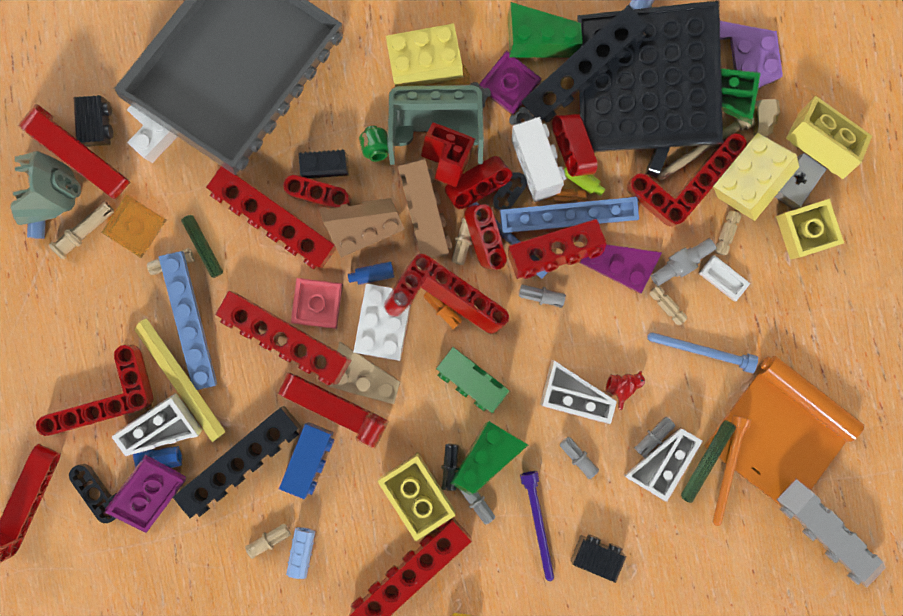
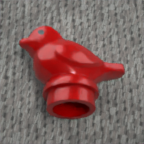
M642 371L634 375L625 374L622 377L618 374H611L608 377L605 390L612 396H617L618 409L623 410L624 402L637 389L644 386L645 378L642 375Z

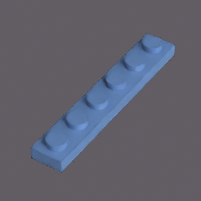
M637 197L500 210L502 233L571 227L597 219L599 224L639 220Z
M184 251L158 256L190 381L196 390L216 386L217 380Z

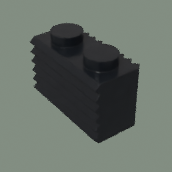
M100 95L73 97L76 139L86 147L110 145V139L113 138V128L109 124V116L112 115L110 102Z
M338 149L337 151L328 150L327 152L319 150L313 153L311 151L309 153L306 151L304 153L300 152V175L308 179L349 176L348 155L343 149L341 151Z
M588 534L587 537L581 535L571 557V563L578 568L616 583L626 560V555L622 552V548L612 543H609V546L601 544V539L591 534Z

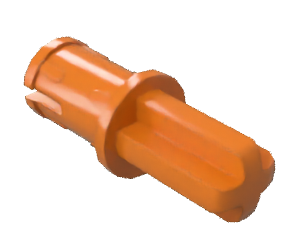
M426 292L423 295V298L437 312L436 315H440L452 330L458 326V323L460 324L463 321L452 308L430 293Z

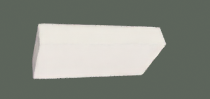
M715 255L708 260L698 273L734 302L739 299L750 285L746 279Z

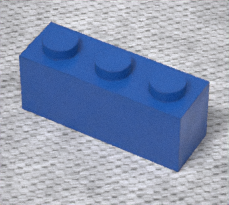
M310 422L304 425L279 490L304 500L309 494L313 495L318 483L314 480L317 472L321 474L324 469L326 460H323L326 451L330 452L335 441L332 438L334 432Z

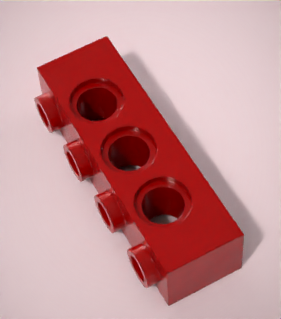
M594 219L508 246V257L516 279L522 277L523 279H529L538 272H551L564 264L574 265L583 258L589 257L592 259L599 257L603 254L607 242L598 220ZM582 242L585 246L578 247L574 243ZM559 248L563 253L556 254L552 249ZM538 255L541 260L534 261L530 256Z

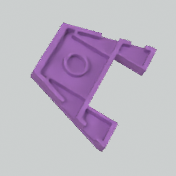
M720 21V40L730 39L734 70L761 73L758 89L783 77L777 31Z

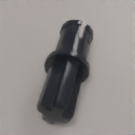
M456 444L445 445L444 465L441 466L443 469L442 490H446V488L447 491L456 490V487L450 484L459 469V466H457L459 446Z

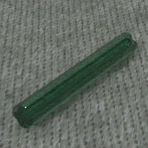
M723 421L681 494L683 500L689 503L694 501L736 429L732 422Z

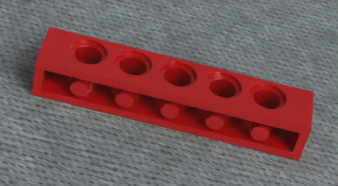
M221 166L206 186L211 191L209 196L219 203H222L224 200L230 204L228 209L239 217L241 214L249 218L247 223L257 230L260 227L268 231L266 233L268 238L276 243L279 240L285 243V250L294 256L297 253L305 258L303 262L312 269H315L316 266L322 269L335 252L336 247L332 242ZM238 188V196L230 199V190ZM251 201H257V209L249 212L248 204ZM270 214L276 215V222L273 225H267L266 218ZM288 227H294L295 235L287 239L284 235L285 230ZM307 240L314 242V248L310 252H305L303 249V244Z
M228 291L215 313L216 316L221 318L220 323L229 328L237 327L241 330L239 334L250 340L253 337L260 341L259 345L268 351H271L273 348L280 352L278 355L280 358L289 363L292 360L299 364L298 368L308 374L311 372L319 375L318 380L330 386L331 383L339 384L352 361L345 355L236 292ZM243 311H246L248 317L247 320L242 323L240 321V314ZM265 322L267 324V331L261 334L259 326ZM282 333H285L287 341L281 346L278 338ZM304 344L307 352L305 356L300 357L298 355V348ZM321 356H324L327 360V364L323 369H320L317 365V361Z
M454 517L437 527L438 531L432 536L430 534L426 535L419 542L421 546L415 552L410 550L402 558L403 563L398 567L392 566L385 573L386 578L381 583L376 581L368 589L369 594L364 598L358 597L351 604L352 609L349 616H391L472 542V537ZM441 538H447L450 541V545L442 548L437 544V541ZM423 554H430L433 560L430 563H423L420 557ZM410 569L415 572L416 576L408 579L403 575V572ZM394 585L398 588V592L396 594H389L386 587ZM377 601L380 603L381 608L373 610L370 608L369 603Z

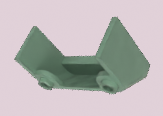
M473 85L397 86L390 91L388 113L390 165H395V146L410 144L413 141L414 132L428 131L432 122L476 138L474 145H478V164H483L482 92L478 87Z

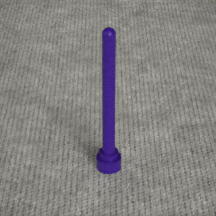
M538 471L524 472L520 474L521 484L528 491L545 579L552 581L554 573L536 489L540 481Z

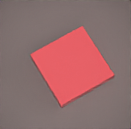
M296 278L291 323L337 329L343 284Z

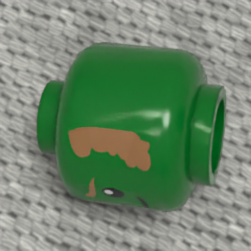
M369 126L361 133L359 143L363 156L373 162L384 160L389 154L387 131L377 126Z

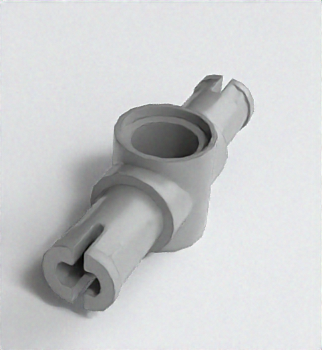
M708 238L693 248L689 247L687 249L685 247L670 256L667 265L652 274L651 279L656 286H660L674 276L683 277L699 267L697 264L700 263L702 258L716 250V245Z

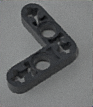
M79 464L74 466L69 472V479L97 520L104 524L116 520L117 518L111 515L105 517L103 513L117 493L111 496L89 465ZM84 470L86 473L83 476L84 479H78L77 475H79V471ZM92 480V484L87 485L85 488L83 487L84 484ZM92 487L100 491V497L97 500L89 496V490ZM104 499L106 500L105 503H102V505L97 507V503L103 501Z

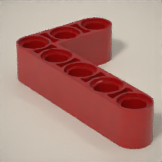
M37 103L20 121L18 126L111 198L116 200L130 184V181L55 123L53 116Z
M735 133L723 140V144H720L674 198L649 176L641 173L636 174L629 180L627 191L632 197H637L638 202L665 225L670 227L677 226L686 220L747 146L746 139L743 135ZM730 141L737 144V151H733L729 147ZM715 158L722 161V169L715 166ZM700 175H703L708 179L707 186H704L700 183ZM635 180H640L644 184L643 191H638L634 187ZM686 192L693 196L692 204L685 201L684 194ZM653 195L661 198L660 206L652 203ZM670 210L677 211L679 215L677 221L670 218Z
M418 254L413 258L384 303V309L389 315L394 317L400 316L410 306L420 288H422L489 334L497 333L509 322V314L505 308L426 254Z
M121 345L114 352V360L123 390L122 394L44 415L36 422L38 433L43 436H50L149 408L153 404L154 397L140 348L135 345ZM127 349L130 350L132 353V357L129 361H127L124 357V353ZM133 371L138 376L136 383H133L130 379ZM138 394H141L144 398L142 405H139L136 401ZM116 400L121 403V410L119 412L114 408ZM94 406L99 410L97 418L92 414ZM71 413L76 415L77 420L75 424L70 420ZM50 419L54 423L53 430H51L48 426V421Z
M290 372L287 373L278 391V394L357 433L356 439L372 448L377 446L389 423L383 417Z
M37 444L29 454L0 518V563L13 557L19 550L60 460L61 454L41 444Z

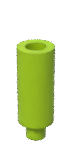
M566 168L563 170L568 179L589 194L594 192L601 196L606 190L599 185L601 181L593 175L573 177L569 175Z

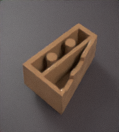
M391 198L365 201L360 205L353 206L343 204L338 208H319L323 223L341 257L405 230Z

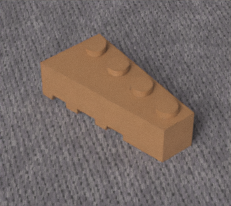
M425 159L398 166L420 254H426L432 259L449 255L448 249H451L452 245L449 235L444 236L442 227L446 226L444 214H439L437 205L441 204L438 191L433 192L431 183L435 182L432 169L427 168Z

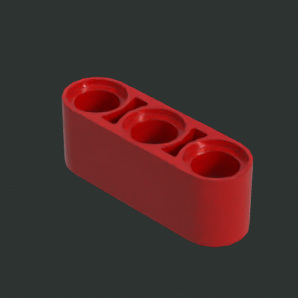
M556 115L552 121V130L567 172L573 177L595 174L597 171V159L580 115Z
M492 156L483 161V164H478L463 173L457 187L447 184L445 186V194L455 208H467L507 184L512 178V171L501 157Z
M297 175L288 176L283 182L284 191L294 199L327 208H338L343 204H348V206L351 204L350 195L341 187ZM293 182H300L301 188L299 191H290V186ZM315 188L323 189V194L320 198L315 199L312 197V192ZM337 194H344L345 201L340 205H336L334 203L335 196Z
M485 204L468 207L465 211V220L480 265L485 269L498 270L503 268L507 257L492 209ZM478 210L481 212L480 220H478L476 217V213ZM485 232L488 234L487 242L483 239ZM492 254H494L495 261L493 264L490 262V257Z

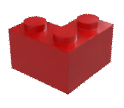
M432 122L424 139L421 156L439 163L435 175L436 180L457 187L470 159L476 138Z

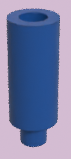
M392 262L356 268L355 273L347 275L349 283L357 281L358 285L394 278Z

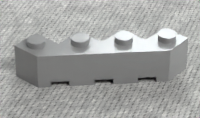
M797 479L777 499L782 506L780 508L781 512L790 519L795 517L804 528L802 532L810 540L814 541L817 539L822 543L826 550L825 555L834 563L838 561L842 563L849 572L847 576L855 584L859 585L862 583L867 588L886 568L884 562L877 555L867 549V545L855 533L844 526L845 523L832 510L825 507L821 503L822 500Z

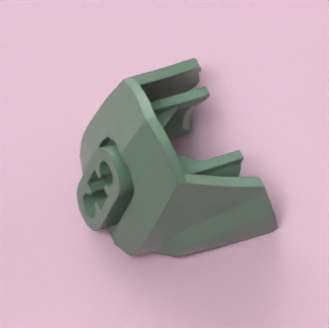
M38 151L15 156L14 161L21 165L15 167V171L27 173L30 185L28 189L13 192V196L17 200L11 203L10 208L13 218L18 225L53 219L74 207L75 198L81 195V187L75 179L73 171L66 164Z

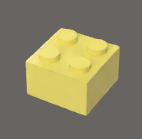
M830 199L776 216L790 260L844 243Z

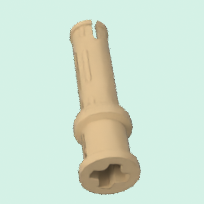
M104 201L73 229H66L64 231L65 234L55 243L51 242L49 244L50 248L64 260L67 258L66 254L76 246H81L82 239L110 215L114 214L115 211Z

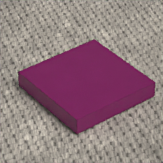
M506 50L480 82L479 86L489 88L491 91L489 97L510 114L514 115L523 104L521 101L537 87L542 78L517 58H510L509 52Z

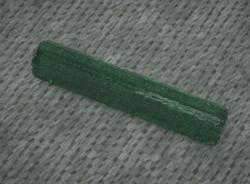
M188 215L182 218L181 222L210 276L216 278L223 274V270L194 216Z

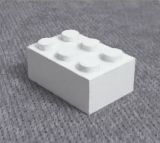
M540 117L514 125L512 128V143L534 203L560 193L562 186H564L563 180H565L563 168L561 166L558 167L555 161L558 158L554 145L549 144L547 139L550 136L546 123L542 124Z
M366 284L353 353L401 360L411 304L400 316L394 317L389 315L384 309V303L393 288Z

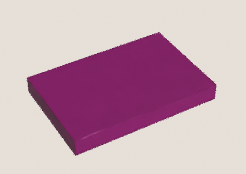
M145 455L106 507L105 513L147 533L172 497L186 481V476Z

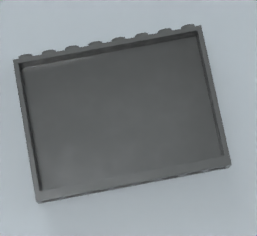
M185 0L114 89L119 98L236 175L239 170L243 171L249 163L248 158L253 151L256 153L261 148L262 140L266 134L273 132L278 118L288 112L294 97L298 98L301 95L306 81H311L314 78L319 64L326 62L331 48L341 42L343 38L342 23L308 0Z

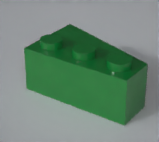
M513 2L510 3L507 16L510 58H570L581 48V23Z
M486 422L450 484L468 495H474L521 453L528 444L492 422Z

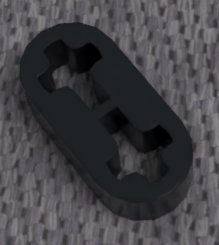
M670 147L654 149L645 172L646 175L654 178L659 176Z
M514 172L511 178L513 180L520 178L521 188L517 186L513 192L510 191L511 181L499 188L493 198V206L497 211L511 209L527 185L526 177L523 174ZM508 193L510 195L507 199L509 205L499 207L497 198H503Z

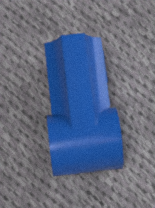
M179 446L159 450L150 449L133 454L135 468L145 455L169 468L182 465V453Z

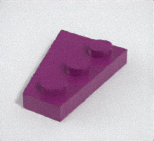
M606 244L602 255L592 259L589 257L583 258L579 263L641 294L662 252Z

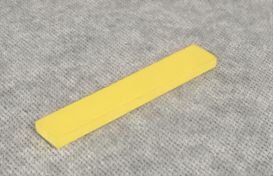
M148 319L140 321L134 329L210 440L214 442L225 433L224 428Z

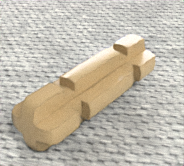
M736 211L728 212L727 222L724 223L718 239L720 242L716 245V253L720 255L728 254L729 244L732 243L738 227L736 224L741 219L740 213Z
M660 286L653 288L649 293L654 300H658L659 306L669 316L673 317L672 320L677 325L684 323L687 320L686 314L683 311H679L680 308L668 295L664 294L665 291Z

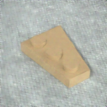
M339 342L337 351L352 361L339 384L331 383L328 387L394 404L400 381L358 353H353V350Z

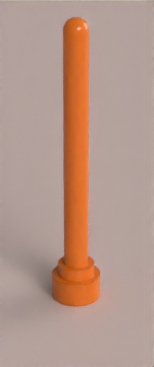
M735 415L732 417L731 425H733L732 430H734L713 517V524L715 526L722 524L743 434L746 433L747 429H750L751 419Z

